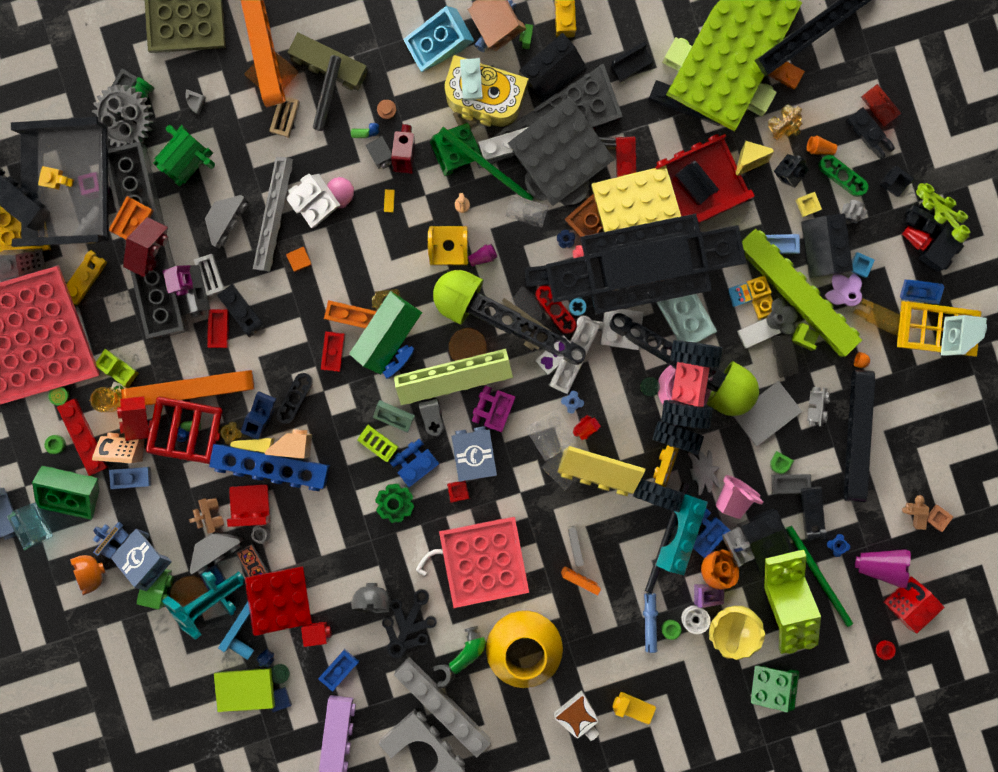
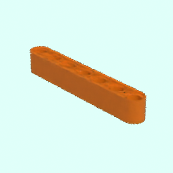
M241 0L263 103L266 107L284 103L286 99L264 0Z
M252 370L126 388L121 389L122 399L144 396L145 405L148 406L155 405L157 397L188 400L254 390L255 387Z

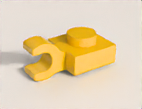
M42 166L38 185L59 190L60 184L72 187L74 179L62 176L63 171Z

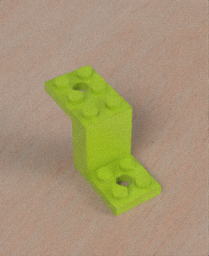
M804 550L765 559L764 589L779 627L778 648L781 654H791L804 648L812 649L818 645L821 615L805 578L806 554Z

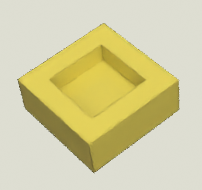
M815 192L796 199L802 218L822 210Z

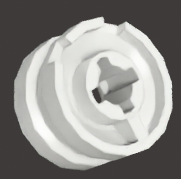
M691 605L682 613V624L690 633L702 634L709 628L710 616L703 608ZM697 616L699 622H693V617Z

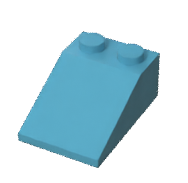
M445 6L403 39L421 72L456 55L474 42L457 8Z

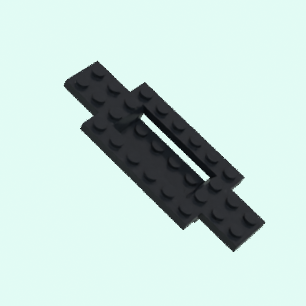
M695 213L582 236L580 240L583 257L546 264L553 303L592 295L595 314L712 291L708 271L746 264L739 225L700 232L697 214Z

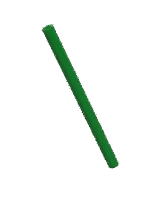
M445 127L440 129L439 133L524 200L528 203L533 200L534 197Z
M793 526L787 527L786 531L797 549L805 551L807 565L847 627L853 625V621Z

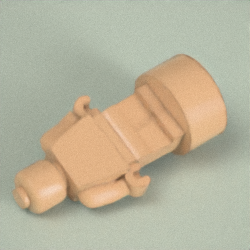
M459 193V197L455 201V209L459 213H465L469 210L470 203L463 193Z

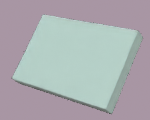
M697 294L657 302L678 341L698 343L717 332Z

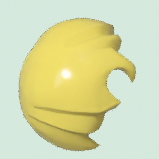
M736 605L727 607L723 611L718 612L710 624L709 640L713 642L714 648L719 650L722 656L727 659L740 660L744 657L750 658L763 645L765 639L763 622L747 607Z

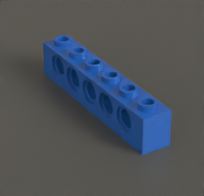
M213 444L209 467L215 468L214 471L219 473H226L227 470L232 471L235 476L245 477V474L252 475V479L263 481L264 478H269L272 483L282 484L284 481L289 482L292 487L301 488V485L309 486V490L320 491V489L326 488L330 465L284 456L265 455V453ZM231 455L236 459L234 466L228 463V458ZM249 459L255 462V467L252 470L247 467ZM267 463L273 464L274 471L272 473L266 471L265 466ZM287 466L293 470L291 477H287L284 474V469ZM305 470H309L312 474V478L309 481L303 478Z

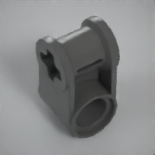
M438 398L419 403L427 433L432 436L441 435L444 431V423ZM434 422L435 424L440 425V428L437 429L436 433L434 430L430 429V427L433 426Z

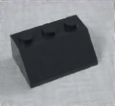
M562 33L519 70V76L528 78V88L543 103L557 94L586 69L587 66L576 47Z
M845 213L801 222L809 278L853 271Z

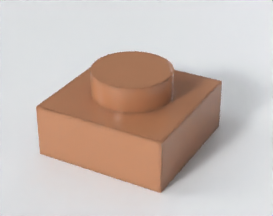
M935 505L929 513L927 522L938 531L943 532L953 516L939 505Z

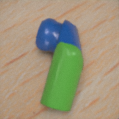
M370 123L369 129L352 128L351 137L369 138L377 136L379 125L377 123Z
M192 421L183 422L179 426L177 434L179 442L187 440Z

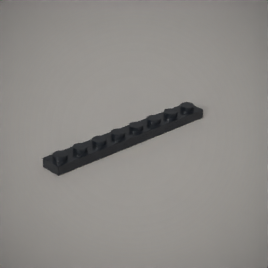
M871 0L836 1L754 61L764 76L769 75Z

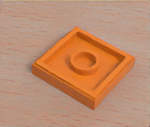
M566 566L563 567L561 571L563 578L597 596L599 595L601 589L598 583Z

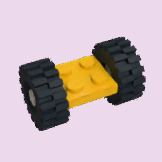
M658 421L652 440L665 444L667 447L661 451L659 459L662 462L660 468L656 467L653 478L656 479L655 483L641 479L634 491L633 497L679 512L685 494L666 487L678 449L699 455L704 436Z

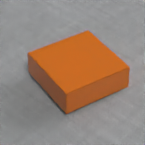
M305 247L286 254L294 272L312 265Z

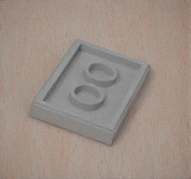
M777 381L758 396V400L751 410L745 414L733 416V418L754 445L758 446L800 414L802 410L782 384Z

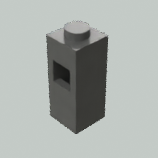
M190 265L193 289L188 290L189 294L178 296L183 315H191L192 318L202 316L204 311L210 310L199 265Z

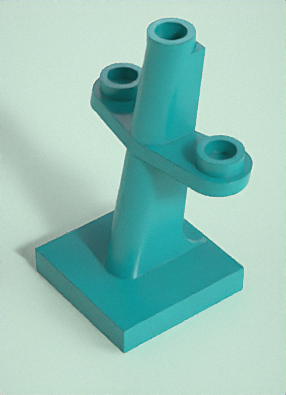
M210 571L208 573L204 572L202 577L210 588L208 592L185 607H182L169 596L163 599L162 602L180 628L196 640L201 636V633L194 624L195 619L219 602L230 616L234 614L236 607L231 601L227 602L224 598L243 585L242 582L245 579L240 572L235 573L217 586L214 583L217 580Z

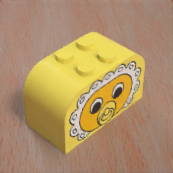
M454 55L445 81V93L449 107L454 112L461 113L462 118L469 121L475 118L485 126L495 125L504 127L512 124L519 116L527 91L528 78L480 63L483 99L463 100L460 60L466 58Z

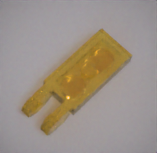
M862 299L860 304L869 308V313L867 314L860 309H855L853 313L865 319L866 322L898 336L900 315L876 303L873 304L868 300Z

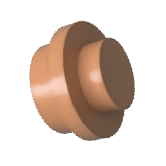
M383 100L378 104L377 112L381 118L390 119L396 113V106L391 100Z

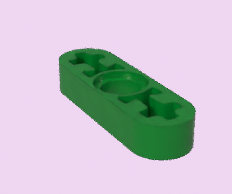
M826 155L819 161L818 167L820 171L852 196L860 197L867 192L868 183L866 180L833 155ZM830 160L832 167L826 168L825 162ZM838 166L839 169L836 170L835 173L833 174L832 172H833L834 169ZM840 171H845L848 174L846 181L839 179L838 174ZM852 178H854L855 180L852 181V183L854 184H850L848 186L847 183H849L852 180ZM861 184V190L857 192L855 185Z

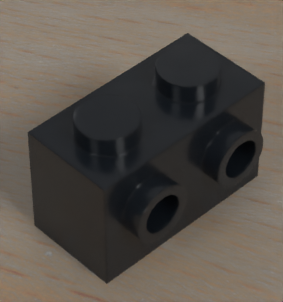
M948 225L939 229L919 257L921 261L936 272L948 269L953 262L951 260L955 254L957 255L964 247L963 243L957 241L952 236L954 229Z

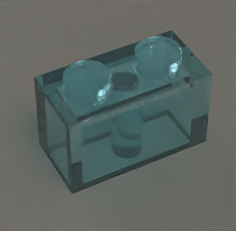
M36 502L16 509L7 516L24 551L42 544L53 537L51 529L47 525L42 511Z

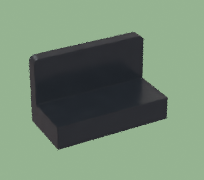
M646 41L612 61L611 68L620 83L653 64L654 61L646 50L648 45Z
M696 161L688 163L675 175V178L697 205H701L708 197L719 191L718 187Z

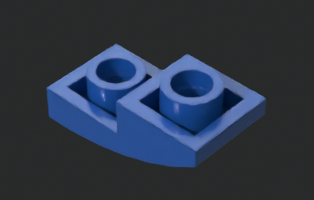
M406 345L398 350L399 354L396 355L399 363L396 364L394 361L385 366L386 370L383 374L386 379L394 376L408 363L415 351L413 346L408 347Z

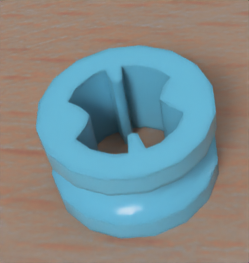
M580 298L573 299L569 304L570 313L575 316L582 315L586 311L585 301ZM573 303H581L582 311H574L572 309L574 308L572 306Z

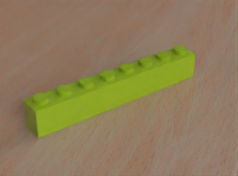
M753 230L742 240L745 258L763 276L765 275L766 280L798 311L840 357L847 356L862 341L859 337L860 333L855 328L849 327L846 323V318L840 313L837 314L832 309L834 308L833 305L819 295L820 291L815 286H810L806 282L807 278L805 275L797 272L793 268V263L788 258H783L780 254V249L774 244L771 245L766 240L767 236L761 230Z

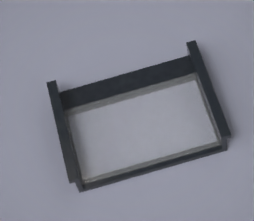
M99 117L11 122V130L19 133L21 139V188L23 187L32 193L31 197L45 203V208L51 212L38 231L27 228L21 223V238L12 239V247L85 244L109 241L108 125L99 122ZM42 166L63 171L62 176L74 179L73 186L60 184L59 190L39 186L38 182Z

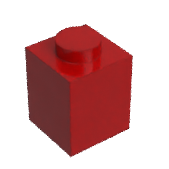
M327 621L301 627L304 647L327 644L329 638L332 637L331 627L327 626Z

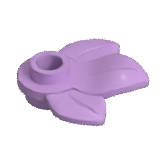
M855 273L849 278L839 274L832 276V286L834 289L825 294L826 299L835 305L845 303L847 306H857L862 300L860 292L862 286L861 279ZM854 294L856 298L850 299L849 295Z

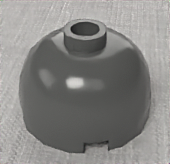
M366 583V587H361L354 593L351 602L352 611L359 613H387L390 608V597L383 588L377 587V583Z

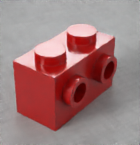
M144 396L120 399L121 407H117L118 419L123 421L119 422L120 433L125 434V441L148 438L149 428Z

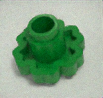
M398 483L388 484L385 490L378 492L375 502L379 506L376 511L382 519L389 518L391 523L402 522L404 516H410L414 508V503L411 502L413 494L407 487L401 488Z

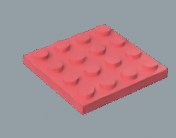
M514 516L439 531L453 608L529 593Z

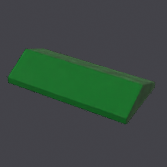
M390 291L349 354L363 367L381 375L385 366L393 358L423 312Z

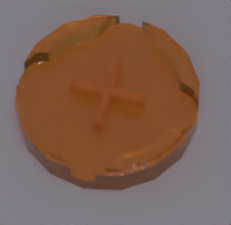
M463 328L457 331L449 342V352L454 361L485 354L487 351L483 335L472 328Z
M187 576L175 582L171 589L170 598L182 607H185L209 590L199 577Z

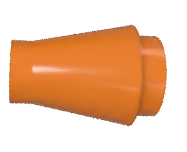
M811 136L807 143V151L811 154L835 155L837 144H833L819 136Z

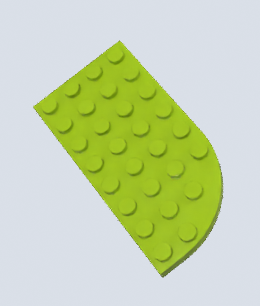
M720 0L710 12L666 95L735 131L764 77L754 60L784 39L802 2L799 0Z

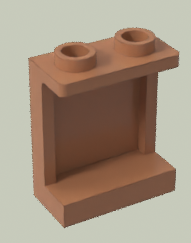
M476 0L467 9L488 48L494 51L499 50L526 30L525 25L517 19L507 0Z

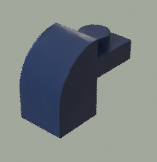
M258 391L251 411L245 417L241 433L259 440L272 418L276 398Z

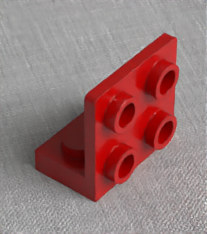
M267 484L233 486L229 488L231 518L227 519V527L266 525L270 523Z

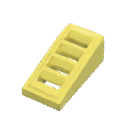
M274 438L231 442L230 446L265 453L273 445Z

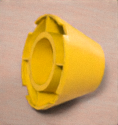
M527 610L515 611L502 617L496 622L489 633L486 644L487 660L492 671L503 682L519 688L535 687L550 679L558 669L563 653L562 640L555 625L541 614ZM520 638L533 639L543 648V654L539 662L528 668H520L513 665L506 656L508 647Z

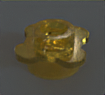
M229 422V425L220 429V434L225 439L226 444H231L235 439H239L242 436L235 422Z

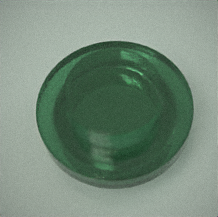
M648 377L641 382L640 388L644 395L654 396L658 393L660 384L657 379Z
M277 664L271 669L272 680L275 683L282 684L288 680L290 671L286 665Z

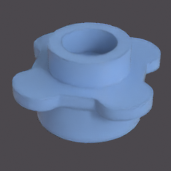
M571 391L570 395L561 399V403L567 407L568 413L571 414L578 407H583L584 401L580 400L576 391Z

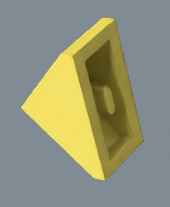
M746 141L740 152L736 175L739 176L768 163L774 150Z

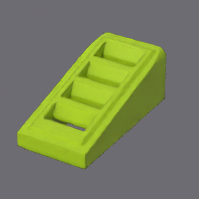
M370 425L366 426L357 441L386 462L391 459L399 447ZM371 431L373 434L366 442L364 439L367 436V434ZM375 436L379 437L373 446L370 445ZM383 440L385 443L380 450H377L376 448ZM388 445H390L391 448L388 450L386 455H384L383 451Z

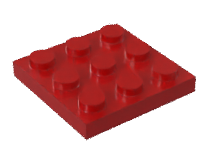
M303 566L244 577L254 636L312 624Z

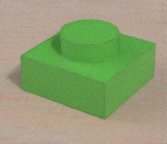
M526 24V30L520 33L519 41L522 42V48L530 49L533 25Z

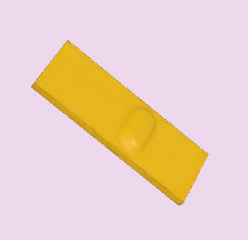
M385 189L384 212H393L395 190Z

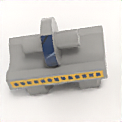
M736 527L722 535L736 567L754 559V555L749 547L750 543L746 541L740 527Z

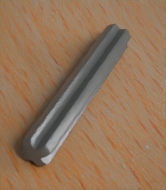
M336 55L330 56L313 123V129L317 131L324 130L342 59Z

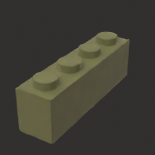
M297 32L287 52L293 63L299 66L304 64L308 66V70L315 74L320 72L325 76L330 56H339L342 60L336 81L343 83L342 86L350 91L353 89L359 91L368 72L366 65Z

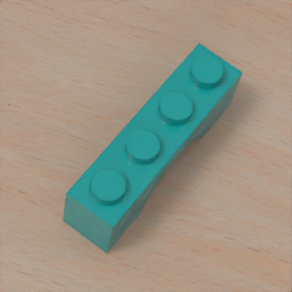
M685 494L680 511H674L678 518L677 534L669 545L661 548L656 566L672 573L685 574L708 504L707 501Z

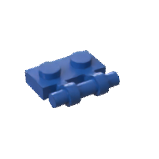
M420 438L414 443L408 444V448L401 453L395 454V458L389 461L393 468L399 463L402 465L403 468L397 473L408 487L439 465V462L429 449L423 453L420 452L419 448L424 445ZM414 453L416 458L408 464L405 459Z
M708 509L705 510L701 522L706 528L699 535L697 534L693 547L703 558L710 554L723 540V534L731 531L717 517L711 522L706 518L711 514Z

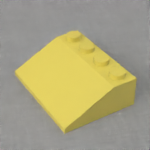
M571 446L564 450L558 473L562 474V478L572 480L573 477L578 478L582 484H598L599 489L609 491L611 488L617 490L616 494L626 497L628 494L634 493L645 472L644 468Z

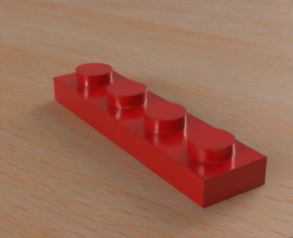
M72 399L58 406L57 409L88 475L92 476L109 468L106 461L92 460L97 447V441L77 399Z

